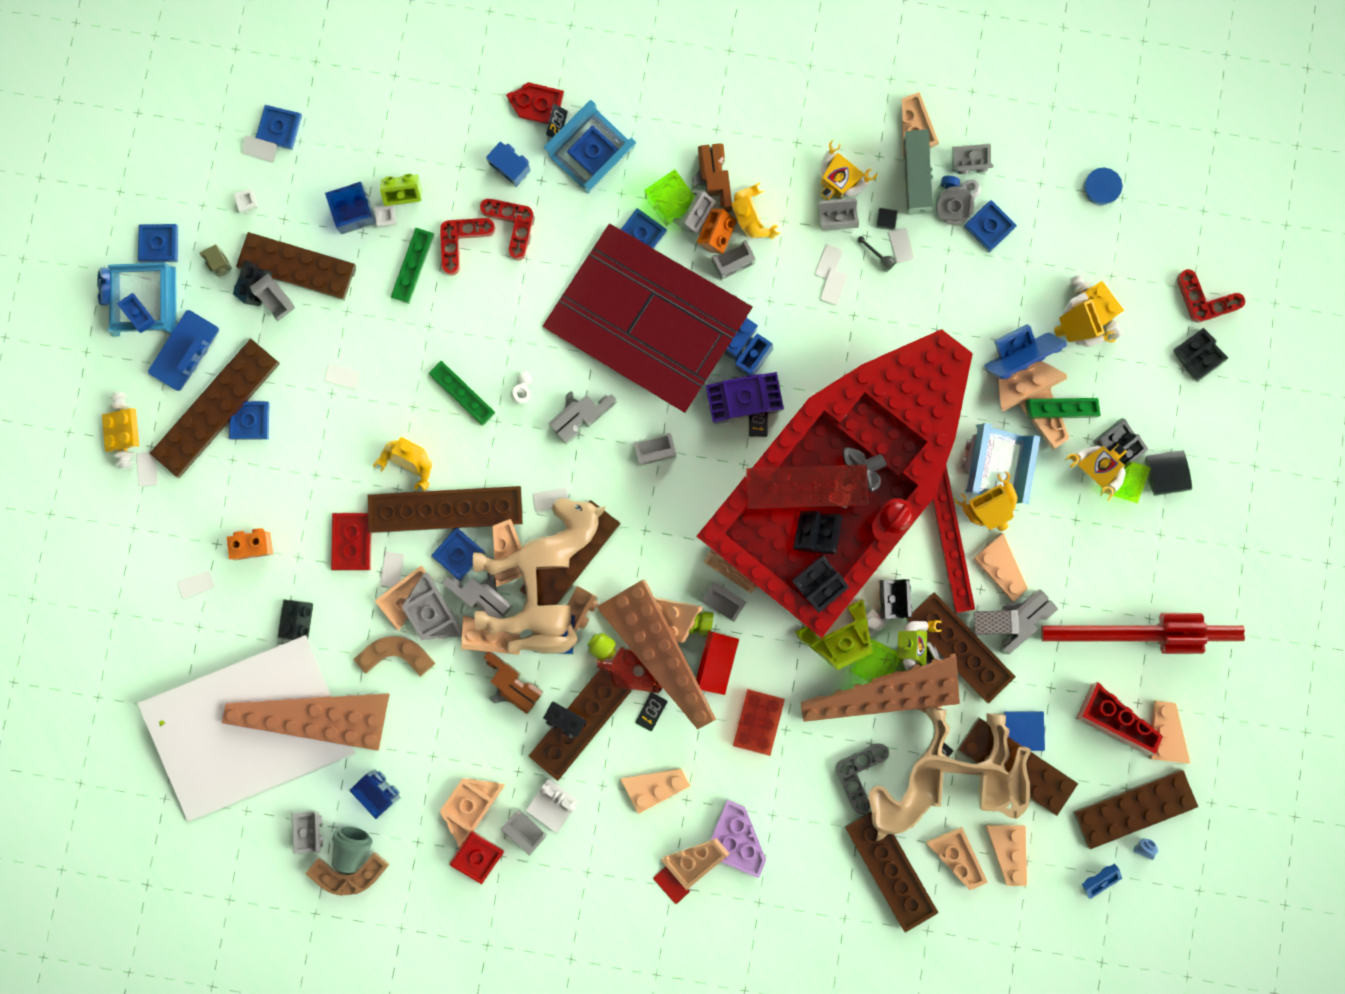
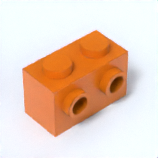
M712 208L696 243L710 253L723 254L737 219L724 209Z
M264 528L252 529V533L246 534L245 531L233 532V536L226 537L229 560L236 561L273 555L271 532L264 531Z

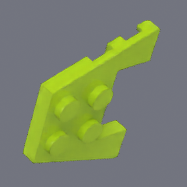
M863 599L847 606L854 622L822 638H818L808 627H803L795 631L797 638L836 670L872 654Z

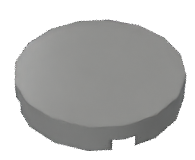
M958 186L949 187L942 191L936 202L938 216L942 221L951 225L962 224L972 215L974 210V199L970 192Z

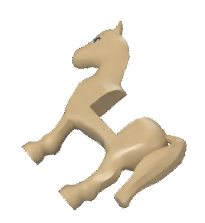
M558 498L552 505V511L554 515L564 522L567 527L565 530L555 535L531 540L518 551L503 559H490L482 553H473L474 572L487 571L490 575H497L507 569L518 568L523 578L527 600L523 610L510 618L499 619L489 616L485 611H475L476 630H487L490 634L506 632L512 635L520 634L525 629L531 630L533 632L531 635L507 642L509 654L520 650H530L541 654H557L570 650L577 642L576 632L571 625V606L537 605L536 570L569 568V558L592 540L598 527V517L605 511L606 506L595 507L589 502Z
M927 708V716L933 724V738L928 748L915 762L909 775L908 788L902 800L898 802L892 798L886 788L880 785L873 787L868 794L872 810V823L878 830L876 841L883 839L887 834L896 835L913 828L931 806L941 807L944 772L979 775L978 801L980 809L982 811H999L1007 817L1017 819L1025 813L1029 806L1030 781L1026 762L1031 750L1027 747H1018L1013 767L1008 773L1004 766L1010 757L1007 745L1010 731L1005 726L1006 715L986 713V722L991 727L993 734V746L989 756L977 764L964 763L948 758L942 753L943 743L950 732V727L945 721L947 710Z

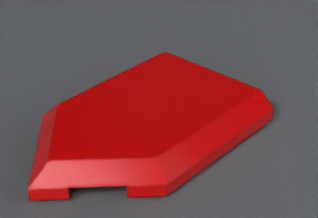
M527 82L516 91L506 94V97L519 118L548 125L553 104L555 103L560 107L562 105L564 90Z

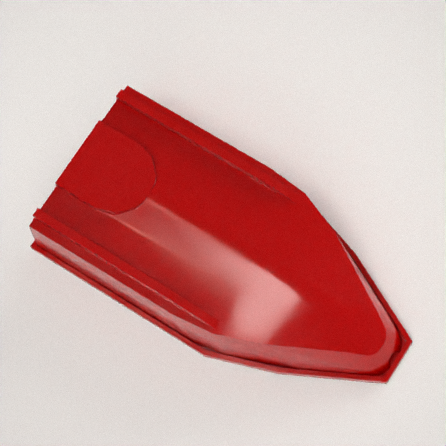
M940 329L861 364L807 399L696 537L817 636L822 638L902 539L901 537L898 541L888 544L878 541L874 536L872 523L884 505L896 498L903 499L912 506L914 519L906 530L907 532L934 499L956 439L973 353L943 329ZM843 448L857 449L864 453L866 459L881 454L887 466L874 471L881 479L877 490L873 492L862 490L857 482L847 508L828 501L840 470L850 471L843 461ZM800 511H819L821 514H840L843 517L836 554L822 555H824L835 571L841 575L849 588L819 613L790 580L820 555L819 553L793 549Z

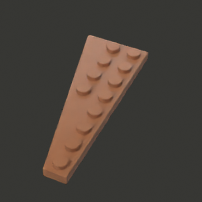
M645 579L597 606L600 613L697 730L716 720Z
M950 654V657L939 661L934 659L932 663L924 666H919L918 664L905 672L896 671L871 679L872 682L861 686L856 684L854 688L845 691L840 689L829 696L822 697L821 695L800 702L803 722L960 704L956 655Z
M390 693L227 702L222 723L379 751Z

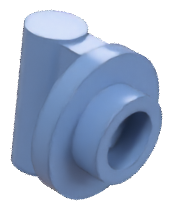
M1143 838L1135 845L1133 852L1154 860L1155 855L1158 853V847L1153 840Z

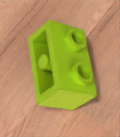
M408 173L400 177L387 176L381 179L380 193L384 206L422 201V187L419 175Z

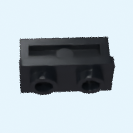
M245 260L232 294L244 304L260 306L262 301L257 295L255 296L252 293L250 286L268 273L272 276V272L261 269L252 261Z
M879 580L881 619L911 618L910 580Z
M283 599L277 638L295 640L306 635L308 639L314 604Z
M554 701L551 702L543 716L547 725L553 728L559 727L563 730L562 733L570 738H577L586 723V719Z

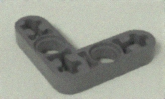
M877 743L839 760L835 766L836 773L850 804L858 814L867 813L870 809V802L857 773L888 758L889 749L884 744ZM876 748L884 749L883 757L876 755L873 757L875 761L872 762L867 752L870 751L871 754L877 752ZM860 755L867 757V763L864 766H860L857 763V758ZM853 759V763L857 767V769L854 770V767H850L847 769L848 773L845 774L843 771L840 772L839 769L842 768L841 764L844 763L846 766L852 764L850 760ZM851 781H855L858 784V789L855 792H850L847 788L848 783ZM862 792L863 795H859V798L862 802L866 801L863 810L859 807L856 808L858 801L855 797L852 799L851 796H856Z

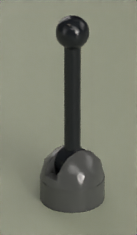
M863 236L858 237V243H863L881 259L880 265L886 272L896 264L897 260L892 256L883 257L865 241Z

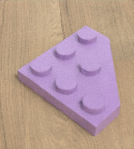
M727 799L710 840L717 838L730 853L721 861L722 863L759 878L766 863V857L745 806Z

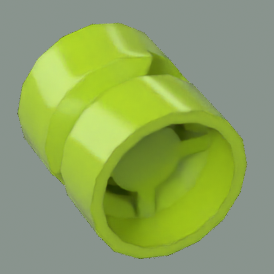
M703 611L698 613L694 620L695 624L689 630V634L698 632L699 636L707 637L708 631L712 630L714 612Z

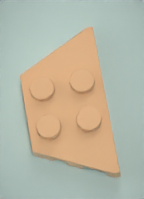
M1040 361L1030 365L1025 370L1012 374L1010 378H998L1000 410L1003 412L1067 380V374Z
M654 597L676 641L679 643L685 642L689 635V630L695 624L694 620L697 614L702 611V606Z
M470 778L461 779L440 810L450 832L458 843V847L461 846L470 831L476 829L505 787L504 783Z

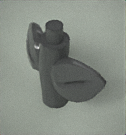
M843 448V461L850 471L845 473L846 477L840 480L842 485L846 486L850 483L854 485L858 482L862 490L869 492L877 490L881 479L874 471L887 466L883 456L878 454L866 459L864 453L857 449Z

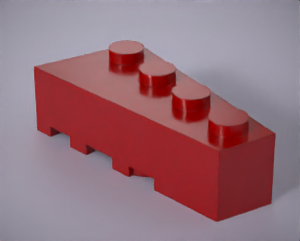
M1095 682L1090 685L1076 719L1146 755L1156 754L1163 738L1145 720L1140 719L1133 713V710L1121 703L1114 694L1108 692L1102 684Z

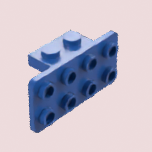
M187 310L148 369V374L176 391H181L192 373L196 370L202 357L207 353L209 346L219 332V327L191 310Z
M1026 324L994 340L999 357L986 363L984 368L999 379H1007L1012 374L1025 370L1036 362L1043 361L1047 356L1060 352L1067 346V342L1052 333H1045L1034 338L1031 326Z

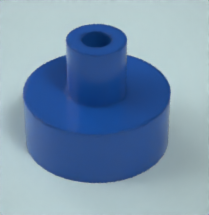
M943 176L941 178L940 186L947 189L954 186L959 187L960 179L955 176Z

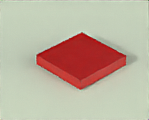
M471 830L450 860L449 866L482 885L503 855L504 849Z

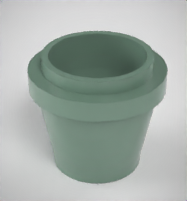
M347 826L335 830L332 837V867L345 873L356 872L366 852L371 849L373 840L370 835L356 827Z

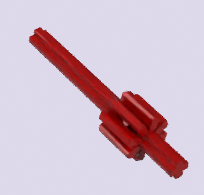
M1160 613L1157 625H1041V641L1158 642L1162 654H1204L1207 642H1244L1245 627L1244 625H1207V623H1204L1205 617L1202 613Z

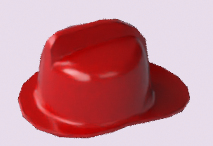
M895 498L888 501L872 523V531L876 539L888 544L898 541L914 519L912 506L903 499Z

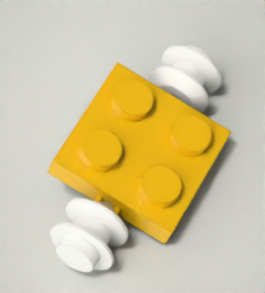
M1078 273L1070 279L1071 284L1068 286L1076 288L1074 293L1081 292L1086 294L1089 288L1087 287L1090 281L1083 279L1085 274L1081 276ZM1101 280L1094 285L1096 288L1092 289L1090 294L1095 296L1100 293L1097 298L1092 299L1102 326H1107L1104 332H1115L1110 333L1109 340L1111 338H1116L1117 340L1124 335L1123 330L1126 328L1118 326L1120 321L1111 322L1113 318L1125 310Z
M114 392L113 396L109 397V399L113 400L110 408L116 411L102 414L105 452L119 451L114 455V457L118 458V462L114 465L119 466V469H130L131 465H134L135 462L131 461V457L134 454L128 451V449L139 446L136 409L128 408L130 404L126 403V399L129 396L125 395L124 392Z

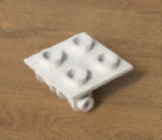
M548 778L525 811L558 833L580 800Z

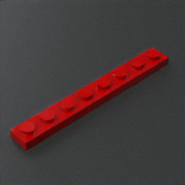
M946 465L933 499V505L955 613L976 609Z

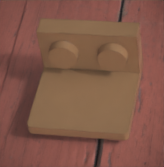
M579 586L576 587L567 604L571 606V625L577 631H580L581 628L585 629L590 620L587 618L590 611L594 612L599 603L596 600L598 598L596 595Z

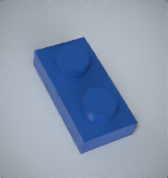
M131 293L117 303L140 334L157 323L134 293Z
M1114 863L1111 866L1104 867L1097 875L1087 878L1082 883L1086 896L1091 899L1123 879L1120 869Z

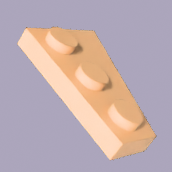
M1001 533L973 558L1012 602L1028 589L1004 533Z
M422 565L375 600L376 604L398 631L408 618L402 605L424 572H426Z
M463 615L461 649L509 654L507 642L520 639L519 634L512 635L506 632L490 634L487 630H476L475 619ZM517 651L513 654L519 655L520 651Z
M682 768L620 778L638 814L690 787Z
M962 826L926 841V844L934 850L939 858L947 864L969 890L988 883Z

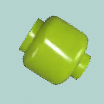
M603 632L595 633L587 644L589 647L588 652L599 661H604L607 658L611 660L617 651L614 649L616 642Z

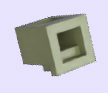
M216 244L199 253L206 260L205 264L211 272L214 271L218 277L226 275L232 269L223 250Z

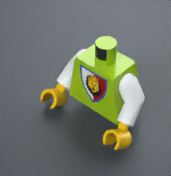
M934 620L928 623L926 621H911L906 625L904 631L898 632L897 658L904 665L906 671L918 664L919 666L926 665L927 629L929 632H941V630L936 629V623H941V621Z

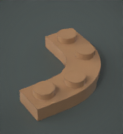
M398 636L384 637L374 641L353 659L365 674L390 656L403 658L420 677L436 664L418 643Z
M374 852L357 872L343 874L333 869L319 857L305 874L329 893L340 896L361 893L373 885L390 864L378 853Z

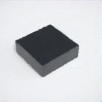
M879 208L876 228L895 230L898 210Z

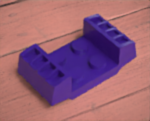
M777 372L746 376L706 385L714 424L725 423L729 419L767 413L768 415L784 410Z

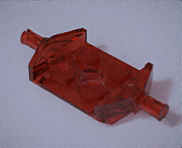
M620 647L612 661L597 660L596 668L608 669L610 671L614 687L660 693L662 690V686L632 650ZM634 667H641L643 675L636 676L633 671Z

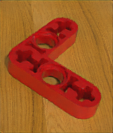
M484 199L480 204V209L485 217L514 223L509 253L514 260H522L526 256L534 221L533 210L525 205L495 199ZM489 204H491L492 208L494 209H490L489 212H487L486 208L484 207H488ZM509 207L512 209V214L504 216L502 210ZM525 211H527L530 217L527 216L526 219H523L522 215L519 214H525ZM525 229L527 234L525 237L519 238L516 235L517 231ZM515 240L520 242V250L522 251V253L519 252L518 255H515V252L513 251L516 250L518 246V243L514 242Z
M491 219L447 220L441 224L442 268L447 275L454 276L460 271L459 239L492 236L495 233L496 227ZM488 223L491 227L488 228V231H485L484 228H478L479 232H477L475 224H478L479 227H485V224ZM466 224H471L473 230L470 233L463 232V227ZM448 226H451L452 229H454L451 230L452 239L448 238L447 231H445L446 229H448ZM447 244H454L455 250L448 253L445 251ZM448 257L452 258V262L456 266L453 267L451 271L447 267L450 265V260Z
M1186 269L1177 276V283L1190 318L1196 323L1235 312L1244 307L1246 303L1245 297L1241 293H1232L1207 302L1197 274L1193 270ZM1183 277H1190L1191 280L1184 281ZM1190 291L1197 293V301L1190 299ZM1233 300L1239 301L1238 304H1232L1230 306H1228L1227 304ZM1200 302L1201 305L1193 307V305ZM1215 303H1219L1222 306L1220 313L1214 310L1213 305ZM1203 311L1204 315L1197 316V312Z

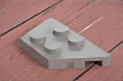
M427 571L424 572L403 603L402 608L421 640L461 637L462 629Z

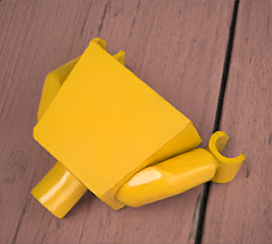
M758 182L749 188L737 191L734 194V202L731 205L739 225L746 236L751 238H765L768 236L770 239L777 237L781 233L775 230L778 228V225L774 224L769 229L764 228L751 197H756L764 192V190L760 191L758 189L761 183Z
M400 437L398 441H388L380 454L381 457H378L373 464V468L379 464L382 467L380 472H382L387 466V460L389 459L392 463L421 478L414 485L415 490L420 486L422 491L428 489L430 486L428 479L432 469V461L429 459L425 449L403 437Z
M1005 471L1006 479L1004 480L1001 479L999 473L997 474V479L1003 482L1004 486L1000 484L969 500V504L966 503L965 494L960 493L964 498L963 502H958L955 497V503L963 507V512L972 523L986 526L989 530L997 527L999 531H1004L1009 527L1008 521L1014 517L1013 511L1016 508L1017 495L1012 483H1009L1010 474Z

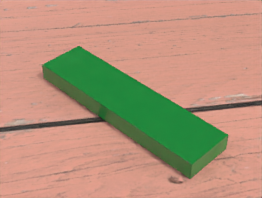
M415 228L391 294L392 299L410 304L434 238V233Z
M442 360L428 373L482 426L496 414Z
M1098 398L1027 399L1025 401L1028 419L1098 418L1101 416Z

